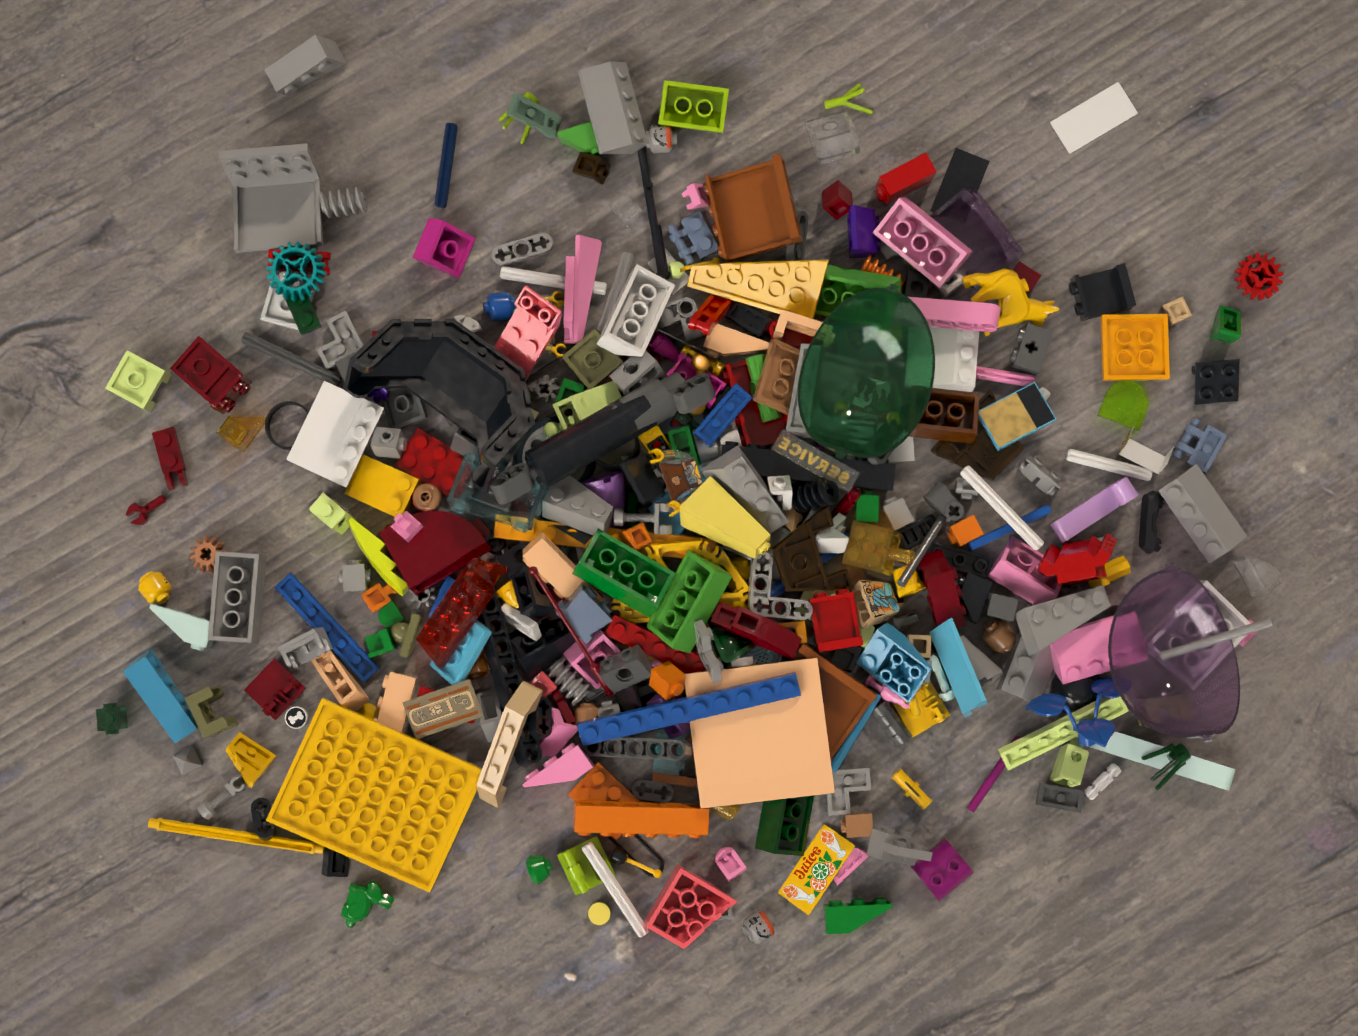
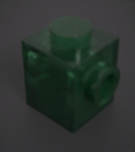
M117 703L103 704L102 709H96L98 731H105L106 735L119 734V729L128 728L126 706L117 707Z

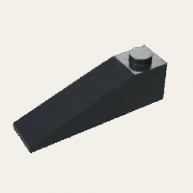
M548 618L541 620L542 624H539L538 627L542 636L537 641L518 629L508 634L516 663L528 679L549 668L576 642L561 618L549 621Z

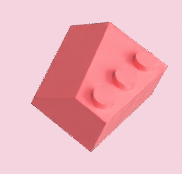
M677 864L643 922L647 928L685 949L715 920L717 921L727 909L738 901L715 885Z

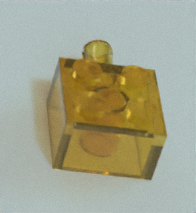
M853 521L842 564L891 577L895 561L912 565L915 559V552L899 548L902 537L901 533L892 529Z

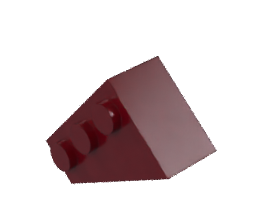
M941 549L925 554L919 563V567L922 570L923 576L921 579L926 586L928 595L926 597L936 627L950 618L953 619L956 628L965 626L963 617L966 616V611L963 603L960 604L959 598H962V593L959 585L955 584V580L958 579L955 567H950Z

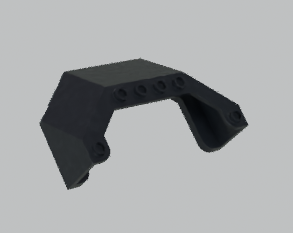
M391 319L349 360L343 389L353 397L364 398L374 389L406 388L476 439L480 466L474 471L472 482L484 493L491 488L490 480L505 470L535 424L534 415H532L530 407L529 389H527L525 381V370L455 319H445V321H432V319L401 321V319Z

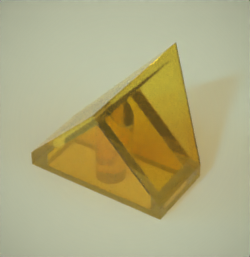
M229 415L216 433L236 449L245 452L264 426L266 417H231Z

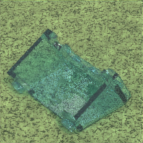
M465 453L447 498L449 505L452 506L451 509L459 514L466 512L514 526L520 532L532 530L542 513V501L549 488L541 487L534 479L535 487L518 497L509 512L468 498L471 490L469 483L474 471L480 466V462L476 461V455Z

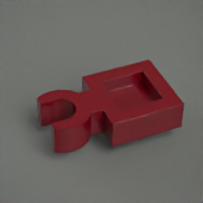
M559 689L553 691L551 694L560 710L564 723L574 725L576 720Z

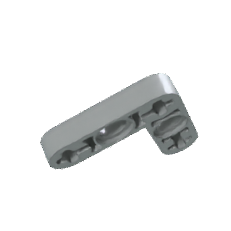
M766 552L764 555L760 554L756 559L752 558L749 577L748 610L767 618L806 620L810 618L813 608L808 601L770 597L773 567L771 555ZM761 556H763V560H767V564L762 566V572L767 571L766 575L755 574V571H760L761 565L757 563V559H760ZM757 578L765 580L766 586L763 590L756 589L754 582ZM760 600L761 605H769V601H771L769 609H760L759 612H757V608H753V604ZM777 602H782L786 607L782 615L775 612L774 607ZM803 604V608L807 609V612L803 613L802 616L800 612L795 611L791 612L792 616H789L791 607L798 608Z

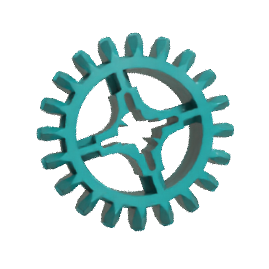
M297 241L295 247H293L292 243L288 242L287 249L280 245L279 249L281 252L278 254L276 251H273L272 254L276 258H269L268 262L272 266L266 267V271L270 272L266 278L272 281L269 284L272 289L276 288L275 293L277 295L283 293L284 299H288L291 295L292 301L297 300V295H299L302 301L305 300L304 294L306 293L309 297H313L311 292L313 289L317 292L320 291L317 283L324 284V280L320 278L326 276V272L321 270L326 267L324 262H320L323 257L321 254L316 255L317 250L315 248L310 249L307 243L302 247L301 243ZM293 256H304L303 258L300 257L297 261L288 260V258ZM310 261H312L313 264V274L311 278H309L306 275V270L309 267L308 264ZM283 264L287 271L283 276L284 280L281 282L279 272ZM289 266H291L293 269L300 270L302 276L293 273L292 269ZM298 281L304 283L300 287H288Z

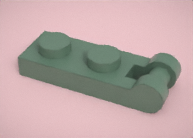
M520 94L512 95L506 114L552 139H556V129L562 120L561 116Z

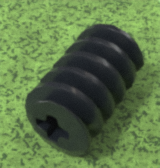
M826 478L792 487V506L798 513L836 504L839 499L838 486L835 482L829 481Z

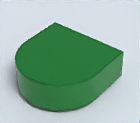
M394 601L382 607L378 614L380 623L386 627H392L395 623L405 620Z

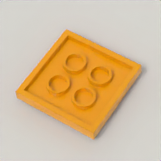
M1168 314L1100 316L1102 381L1170 379Z

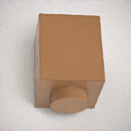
M858 812L845 814L844 819H840L841 833L845 832L847 838L871 836L873 829L872 813Z

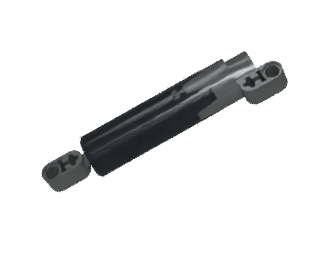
M674 372L660 381L653 379L525 452L526 463L516 464L490 480L489 484L499 504H507L531 491L535 487L534 479L541 487L547 489L671 418L677 411L680 414H687L714 399L715 392L709 375L698 374L685 381L679 373Z

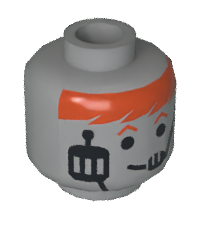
M651 125L649 131H646L647 148H650L652 153H669L672 151L673 145H677L676 131L672 132L671 126Z
M758 910L743 921L742 931L750 943L761 944L775 933L773 926L776 925V922L770 913L765 914L763 911Z

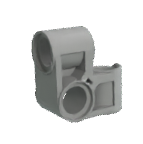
M686 297L666 304L658 322L660 329L671 324L680 323L687 342L705 336L701 330L696 329L694 331L688 328L691 317L698 310L694 300ZM685 303L690 304L692 311L689 314L682 313L680 310L681 305Z

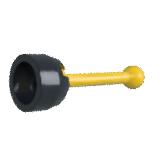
M616 845L610 862L618 865L628 862L652 873L655 878L661 877V870H654L628 858L627 851L623 847Z

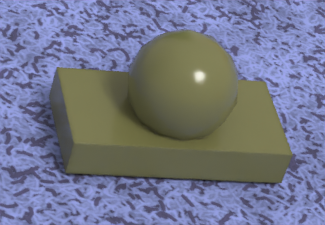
M412 613L409 624L400 621L392 626L390 631L391 638L397 643H403L399 656L411 657L423 621L422 615Z

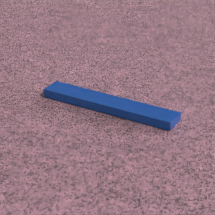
M290 572L274 587L312 629L324 627L333 647L332 650L363 683H366L381 669L293 573Z

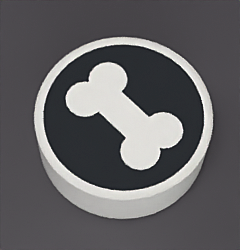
M292 707L285 714V722L293 729L302 728L308 722V713L302 707Z

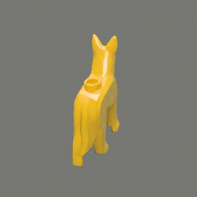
M1001 269L988 274L974 273L961 278L965 289L973 285L982 287L970 298L971 302L984 303L986 300L998 299V306H1000L1001 310L997 328L1018 324L1026 320H1031L1032 325L1042 328L1048 314L1060 309L1059 307L1052 306L1055 302L1053 300L1042 302L1028 298L1026 291H1029L1026 280L1024 278L1020 280L1018 274L1013 270ZM982 331V332L984 333L985 337H986V336H989L990 333H991V332Z

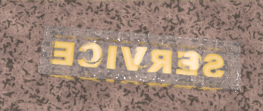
M784 429L780 432L772 447V450L819 477L835 482L840 489L846 492H850L860 474Z

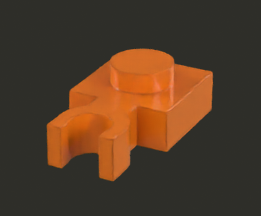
M378 583L360 596L372 614H374L391 602L389 595L397 594L398 592L393 590L388 583L384 588Z

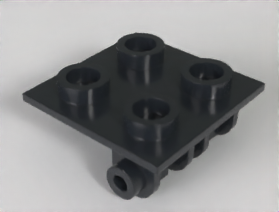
M1240 359L1196 362L1195 366L1191 368L1192 374L1195 375L1194 404L1238 401Z

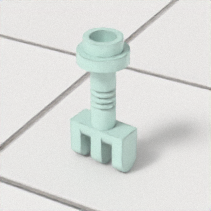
M932 652L929 661H932V669L937 676L941 688L938 696L942 698L943 702L955 698V694L952 688L949 687L941 660L937 652Z

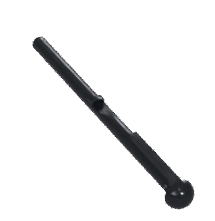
M643 147L637 152L658 272L656 275L668 280L670 272L668 270L661 225H658L652 192L653 183L650 179L646 149Z

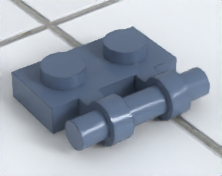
M700 211L680 221L684 228L678 231L675 224L667 227L670 233L669 237L672 243L675 242L679 250L678 255L681 260H684L686 265L694 263L691 255L695 253L702 260L718 252L717 243ZM688 236L692 244L689 248L686 247L682 239Z
M1193 418L1190 424L1186 425L1185 433L1181 440L1177 441L1174 446L1175 451L1172 457L1180 460L1183 453L1189 455L1185 464L1191 467L1197 464L1202 472L1206 474L1227 435L1210 425H1206L1204 430L1201 431L1198 429L1201 421ZM1193 436L1198 438L1194 448L1188 446Z

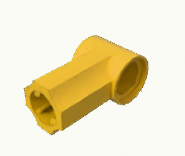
M1123 555L1106 562L1107 577L1088 581L1091 589L1102 585L1106 586L1111 581L1131 573L1128 560Z

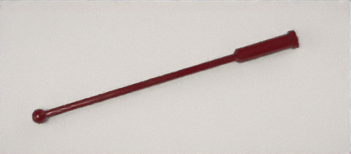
M530 567L529 573L534 575L589 661L590 669L604 689L606 696L613 695L614 693L600 678V666L598 663H594L539 576L537 567Z

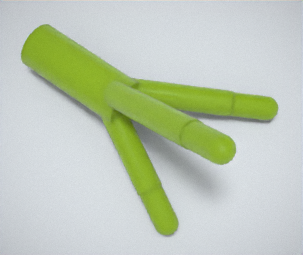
M857 84L841 97L824 101L826 109L844 105L873 114V111L847 102V100L865 92L864 88L859 89L861 84Z

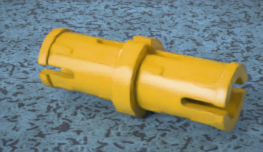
M901 768L891 777L905 791L904 794L907 797L910 796L922 810L932 802V799L921 790L920 784L917 781L914 782ZM905 782H907V783L909 784V786H910L919 796H917V795L905 784Z

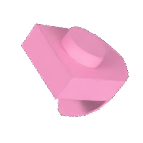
M723 847L716 853L715 863L728 882L747 870V867L733 848Z

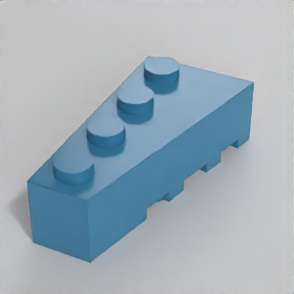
M152 648L128 663L122 672L174 743H177L198 729L185 696L178 690Z

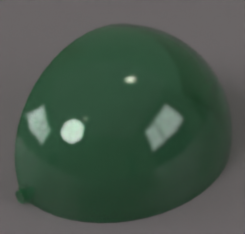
M890 284L887 288L867 289L843 301L821 324L803 360L798 383V406L801 420L813 440L836 452L835 457L844 459L845 455L874 458L894 450L916 428L930 399L935 374V350L932 334L921 310L910 298L898 291L899 286L895 284Z

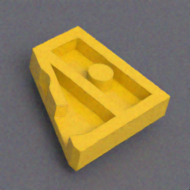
M240 732L226 748V753L250 788L255 785L276 758L275 754Z

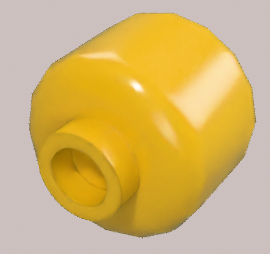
M150 571L140 578L138 590L149 604H163L170 598L169 594L172 586L161 572Z

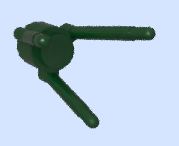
M1171 743L1163 749L1142 756V760H1147L1169 752L1167 758L1170 762L1152 776L1151 781H1155L1171 767L1173 768L1155 787L1156 790H1159L1191 758L1189 751L1183 744L1180 743L1175 746Z

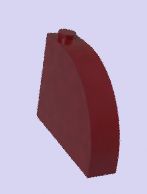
M424 511L412 514L423 525V528L409 543L392 529L391 526L394 523L388 524L384 530L379 532L409 589L415 595H418L492 550L487 540L473 524L461 516L445 511Z

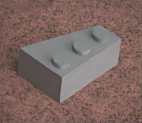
M314 35L266 68L265 72L277 93L291 95L299 88L347 63L335 41Z
M568 476L549 488L542 501V517L594 536L597 529L605 533L608 532L612 524L613 507L572 476Z

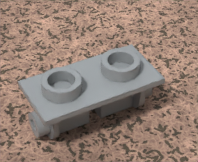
M1029 454L1026 459L1028 463L1023 461L1018 467L1021 470L1020 473L1031 482L1038 476L1040 480L1035 485L1046 495L1053 496L1057 491L1055 486L1059 489L1062 486L1061 477L1053 470L1049 472L1044 467L1045 464L1041 459L1036 456L1032 457Z

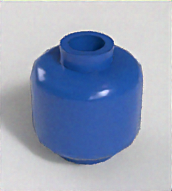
M508 292L489 294L487 302H483L484 314L489 315L492 321L511 319L516 310L514 297L510 296Z

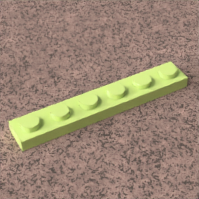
M1120 696L1114 699L1101 698L1097 719L1110 721L1128 712L1123 697ZM1096 701L1072 712L1077 724L1082 719H1093ZM1068 715L999 748L998 751L1009 771L1078 737V733L1073 730V725Z

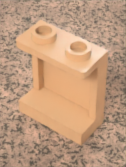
M781 310L773 338L781 340L786 328L821 339V345L829 349L835 333L831 332L833 325Z

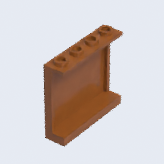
M780 153L772 155L771 161L712 178L708 174L705 175L706 183H703L706 195H709L711 203H708L710 215L714 216L715 224L712 225L713 231L720 241V244L717 245L718 253L727 262L803 242L785 161Z
M803 643L797 651L795 658L791 661L818 658L832 761V757L869 705L873 703L877 694Z

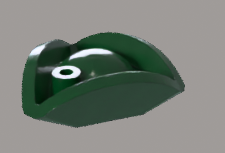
M716 626L710 627L714 637L711 643L714 646L717 657L724 662L732 663L756 648V645L750 639Z

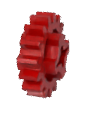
M1259 252L1253 255V258L1251 255L1245 257V261L1242 260L1238 263L1241 268L1235 269L1234 272L1239 274V276L1234 278V281L1240 283L1236 287L1237 290L1241 288L1244 290L1242 296L1250 294V300L1255 299L1257 296L1258 300L1261 301L1264 297L1267 299L1272 297V292L1276 293L1279 291L1277 286L1283 284L1279 277L1284 275V272H1278L1281 264H1274L1275 257L1269 260L1267 259V253L1260 257ZM1257 263L1255 268H1248L1249 265ZM1263 285H1270L1266 290H1260Z

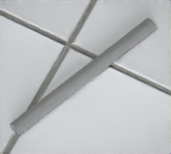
M1267 618L1159 652L1162 661L1273 627L1271 618Z

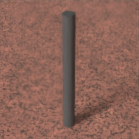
M938 516L897 581L899 586H906L946 522L943 516Z

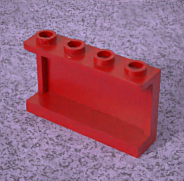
M746 361L725 364V370H722L724 383H729L730 389L737 383L751 395V378ZM753 398L734 419L735 424L740 425L741 433H739L742 446L747 447V444H758L760 447L784 441L782 437L791 440L798 436L786 431L788 415L781 413V418L762 422L758 404L756 401H753Z

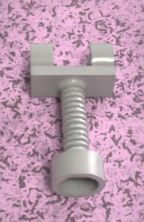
M655 502V513L627 514L623 508H614V526H623L627 521H650L654 523V534H672V525L659 524V512H672V507L665 508L669 502Z
M241 775L234 777L229 783L224 785L227 789L212 801L204 800L197 806L199 813L205 819L209 820L216 814V808L229 797L244 792L249 787Z

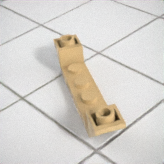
M525 681L520 684L504 708L477 782L479 798L497 808L501 806L507 790L502 784L527 716L536 711L543 690Z

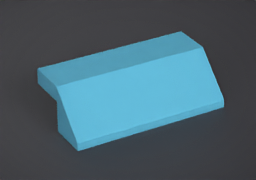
M950 618L929 632L965 718L973 715L972 710L985 706L988 703L954 621Z

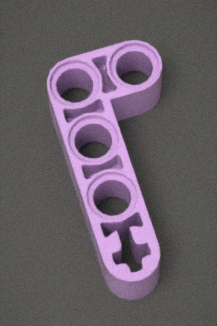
M1127 476L1123 477L1051 523L1050 526L1063 543L1119 506L1128 503L1139 494Z

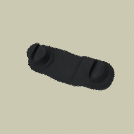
M1156 491L1144 494L1141 503L1139 547L1147 554H1151L1153 551L1159 552L1161 549L1159 544H1162L1161 540L1157 538L1156 518L1158 517L1159 509L1165 503L1162 502L1164 500L1162 495H1159Z

